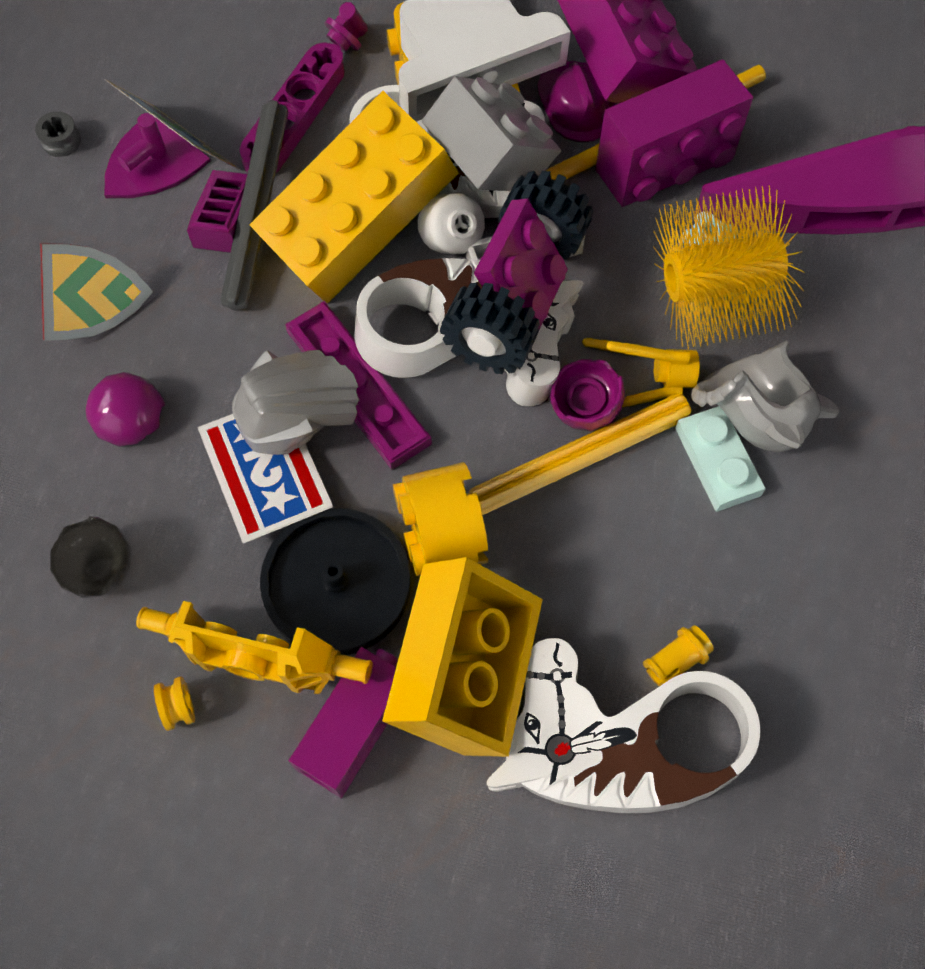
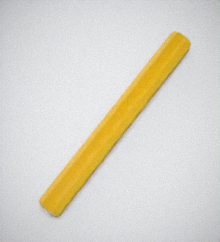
M676 393L472 487L469 493H477L482 515H485L677 425L679 419L690 416L692 412L691 406L683 394Z

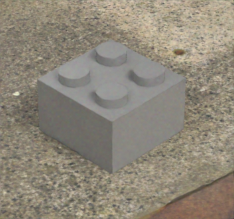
M454 76L421 121L475 187L480 190L511 191L517 179L521 175L526 177L527 173L535 171L539 178L542 170L545 171L562 151L550 138L553 135L551 128L539 117L531 115L522 105L524 98L520 92L505 82L499 85L489 83L480 77L474 80Z

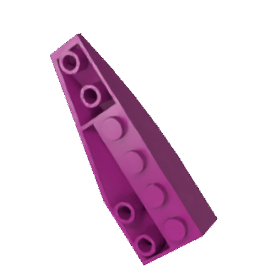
M908 126L903 129L893 130L704 184L698 200L701 212H703V196L708 212L710 210L709 196H711L716 213L717 194L723 214V193L728 211L730 209V193L736 212L737 190L738 200L743 213L742 189L748 210L750 207V189L752 203L756 211L755 187L763 212V186L768 216L770 185L772 226L775 220L776 191L778 190L776 232H778L784 200L785 205L780 231L783 228L782 232H784L790 219L785 233L839 235L886 232L925 226V126ZM724 206V217H725V221H726V223H727L726 213H725V206ZM764 207V221L767 228V220ZM759 208L760 222H761V217H762V216H761V212H760V208ZM719 209L720 221L722 222V217ZM739 209L740 222H741L742 216H741V212H740V209ZM732 210V222L735 226V220ZM752 210V221L755 223L754 215H753V210Z

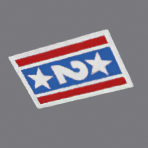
M233 414L197 427L243 544L333 508L306 444L284 455L255 452L242 437Z

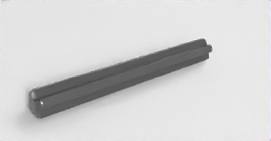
M270 100L262 106L220 299L224 307L235 311L248 307L262 238L254 231L250 223L270 203L288 117L287 107L275 100Z

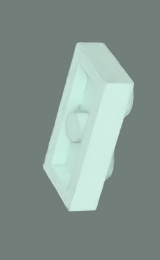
M720 406L678 420L675 427L677 434L716 512L762 496L765 487L733 424Z

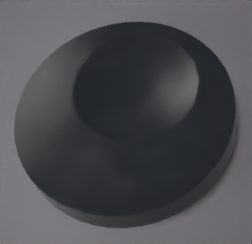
M342 508L328 509L287 526L268 549L260 574V591L264 607L275 628L284 638L292 643L297 627L306 629L330 644L334 650L340 651L343 655L355 654L361 647L368 649L383 640L401 620L406 610L411 590L408 558L397 536L389 527L375 517L357 510Z

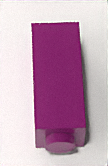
M363 647L359 649L355 658L371 660L373 662L372 673L368 683L364 684L363 682L341 677L288 760L296 771L341 799L387 726V723L382 722L398 658L382 649H378L376 654L369 652Z

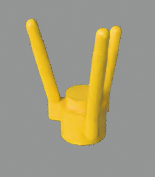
M584 338L582 341L585 347L655 359L653 369L655 382H663L664 387L626 396L622 407L668 398L676 393L683 394V388H694L697 385L700 368L697 350H665L593 338Z

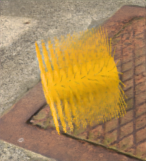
M770 185L768 216L763 186V212L756 187V211L752 203L750 189L749 210L742 189L743 213L738 200L737 190L736 212L730 193L729 211L723 193V214L717 194L716 213L711 196H709V212L703 196V215L699 201H697L695 214L692 201L690 202V212L688 213L685 201L683 200L682 218L680 206L677 203L676 215L673 212L676 232L672 225V204H669L670 217L668 211L667 215L671 225L672 238L670 236L665 204L664 210L667 227L665 222L663 223L659 209L666 240L662 235L657 219L656 222L667 254L655 231H653L663 251L662 254L665 256L663 259L656 250L664 262V269L658 265L656 266L664 270L665 278L656 282L665 281L667 289L662 297L667 291L670 296L666 312L670 300L673 301L670 330L674 302L676 303V340L679 316L682 347L683 330H685L687 346L689 332L693 347L695 345V337L699 338L700 342L697 322L700 326V347L702 343L701 330L704 335L702 323L704 324L705 342L707 341V345L708 330L712 341L714 340L716 330L721 343L720 326H722L727 341V324L730 328L732 339H734L733 323L736 326L740 339L739 319L741 320L746 338V318L753 335L752 315L759 334L758 312L765 334V312L768 316L772 332L771 310L779 331L777 306L785 330L781 300L786 308L790 326L792 327L783 289L787 294L797 319L790 300L791 297L783 281H786L798 301L786 276L788 275L801 288L788 273V266L804 272L789 265L793 263H788L789 255L801 252L787 254V244L795 237L794 235L784 244L783 237L790 219L782 237L780 236L783 230L782 228L780 231L785 200L778 233H776L778 190L776 191L775 220L772 226ZM691 206H692V211H693V216H694V221H695V229H694L693 223H692ZM724 206H725V213H726L727 223H726L725 217H724ZM704 207H705V214H706L707 224H706L705 218H704ZM764 207L766 213L767 228L764 221ZM684 208H685V215H686L687 225H686V223H685V221H684ZM759 208H760V212H761V216H762V217H761V222H760ZM719 209L722 217V223L720 222ZM739 209H740L741 216H742L741 222H740ZM699 210L702 218V225L700 223ZM712 210L715 221V227L712 222ZM732 210L735 220V226L732 222ZM752 210H753V215H754L755 223L752 221ZM679 211L682 219V226L680 225ZM697 222H698V225H699V228H700V238H699V233H698V228H697ZM677 224H678L679 229H680V239H679V234H678V230H677ZM690 224H691V230H692V237H691V234H690ZM665 227H666V230H667L668 235H669L670 246H669L667 234H666V231H665ZM776 290L778 292L780 306L777 301ZM766 298H767V302H768L769 315H768V311H767V307H766V303H765V302H766ZM730 300L732 303L733 315L730 307ZM747 303L749 307L750 320L747 312ZM754 304H755V306H756L757 319H756ZM711 306H712L713 313H714V321H713V318H712ZM680 307H681V313H682V318H683V329H682V327H681ZM728 309L730 312L731 326L728 318ZM735 309H736L737 315H738V324H737ZM703 311H705L707 322L705 320ZM692 312H693L694 319H695V327H694V324H693ZM709 315L711 317L712 333L709 324ZM716 315H717L718 320H719V330H718ZM684 316L686 317V321H687V325H688V340H687V333H686V327H685ZM690 320H691V323H692V331H693L694 343H693V339H692V335H691V331H690V327H689V326H690Z

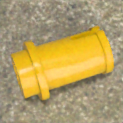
M696 625L691 626L689 629L682 627L677 630L678 637L651 658L643 661V666L647 669L648 675L658 686H661L675 676L685 673L697 663L703 665L709 661L708 654L714 651V647L707 635Z

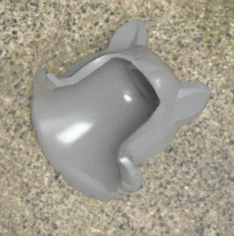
M788 341L775 345L761 354H754L739 359L706 376L703 381H699L691 394L692 400L700 407H704L707 403L710 406L718 404L742 437L752 445L765 451L777 453L800 448L810 434L815 420L835 418L840 411L830 399L817 394L802 372L789 360L787 356L789 350Z

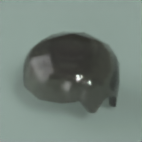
M89 516L86 520L65 526L50 551V572L59 586L65 591L82 598L99 597L112 592L121 585L131 568V547L123 532L116 525L99 517Z

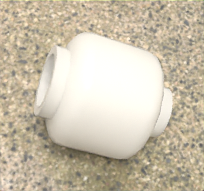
M462 193L438 194L430 200L418 216V232L422 241L431 250L444 254L466 253L469 247L482 238L485 229L484 215L480 205L473 198Z

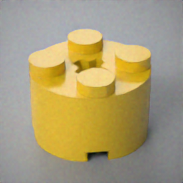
M465 462L402 476V482L392 484L398 512L402 514L405 526L411 525L412 531L404 532L403 536L409 561L413 563L416 576L421 575L423 564L465 557L480 565L488 563V558L484 554L485 551H488V542L477 493L472 494L465 491L463 480L472 479Z

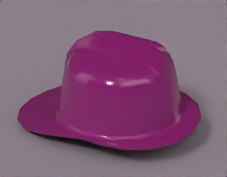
M566 61L565 65L542 73L537 83L538 93L555 131L564 138L576 142H589L600 138L605 109L615 106V103L605 101L588 64L578 61Z

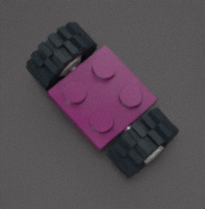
M542 170L539 178L535 171L527 173L526 177L521 175L517 179L500 210V223L474 271V275L481 284L482 289L477 282L470 283L468 288L466 286L460 288L441 323L440 334H444L442 340L445 345H453L451 352L455 356L461 354L466 356L463 362L470 366L473 361L478 363L479 370L487 372L489 367H492L495 374H503L504 370L510 374L514 373L517 368L521 369L536 340L541 325L548 315L560 285L565 279L568 268L564 260L569 259L571 254L574 255L578 251L593 219L591 218L593 207L587 206L590 199L586 193L577 195L580 187L574 182L570 186L565 185L566 177L558 174L556 180L551 179L550 171Z

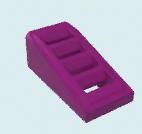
M212 170L187 228L193 248L231 253L247 174ZM221 185L240 187V190L222 188ZM218 196H224V197H232V198H236V199H235V201H229V200H221V199H217V198H218ZM215 208H218V209H226V210H230V212H229V213H227V212H219V211H214V209H215ZM211 220L223 221V222H225V224L222 225V224H215V223H210V222H211Z

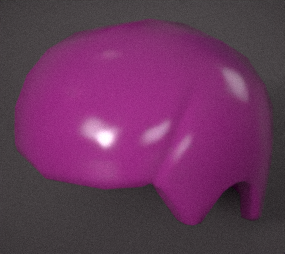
M579 359L564 365L560 370L556 381L551 387L550 401L556 415L564 424L573 429L592 432L609 425L621 412L625 390L622 376L606 360Z
M127 372L108 375L91 390L86 404V419L97 437L118 447L139 443L147 435L152 434L159 428L160 413L162 407L165 406V401L155 386L144 377Z

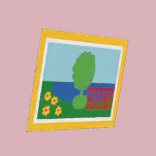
M106 80L193 146L237 168L154 105Z

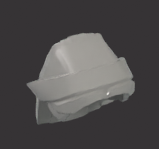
M266 350L250 372L241 378V386L232 402V411L242 437L253 451L262 454L284 455L305 445L311 440L313 434L319 432L323 426L353 425L357 415L356 405L359 401L356 393L358 385L354 374L346 365H340L333 356H325L320 350H310L277 357Z

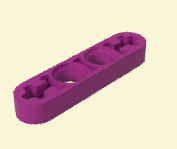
M324 42L311 46L272 99L287 107V119L294 122L293 126L284 132L276 173L286 162L344 77L343 53L335 44ZM301 89H310L315 92V95L306 100L293 97ZM259 119L246 135L239 148L242 164L247 174Z

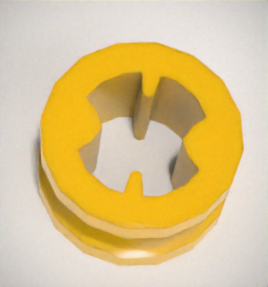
M182 676L174 678V683L170 686H165L162 682L154 685L156 707L165 730L175 729V724L179 721H185L187 725L195 722L191 695Z

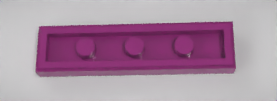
M325 301L285 324L287 333L302 352L320 350L325 356H333L340 365H346L354 374L358 385L356 393L359 399L356 405L357 415L354 421L391 470L432 445L431 436L381 372L372 368L361 357L356 347L355 339Z

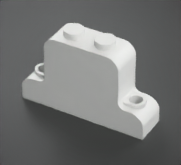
M407 0L400 7L401 48L409 60L399 70L400 107L417 122L425 117L454 76L474 80L480 77L489 83L501 85L505 82L513 85L563 66L567 61L571 31L560 16L551 12H539L530 16L520 15L510 0Z

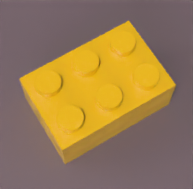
M467 557L423 564L382 722L464 756L509 757L543 599Z

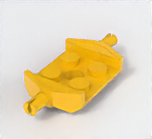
M183 601L178 612L173 614L143 607L137 616V628L164 634L168 637L169 642L172 644L175 642L180 646L193 664H198L204 670L212 672L218 667L251 680L264 681L267 679L286 684L292 692L300 693L306 688L314 690V694H320L329 680L335 681L336 676L367 684L372 673L373 662L371 660L343 655L340 651L334 650L330 644L306 629L298 627L291 647L288 649V642L271 635L257 634L256 640L236 636L237 631L229 626L216 622H206L194 610V605L187 601Z

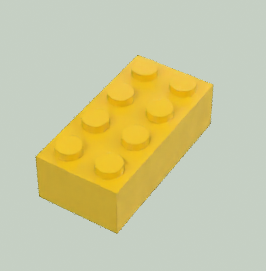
M382 91L250 223V226L305 285L328 304L459 172L445 149L391 97Z

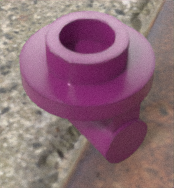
M351 2L343 3L340 6L337 18L334 20L328 17L324 22L325 26L329 29L326 37L342 51L347 52L349 47L356 51L360 49L362 45L357 39L366 34L368 26L354 4Z

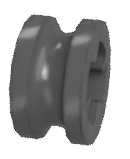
M61 111L50 112L42 116L36 123V135L44 151L49 155L64 157L73 153L79 147L81 142L80 134L73 118L67 113Z

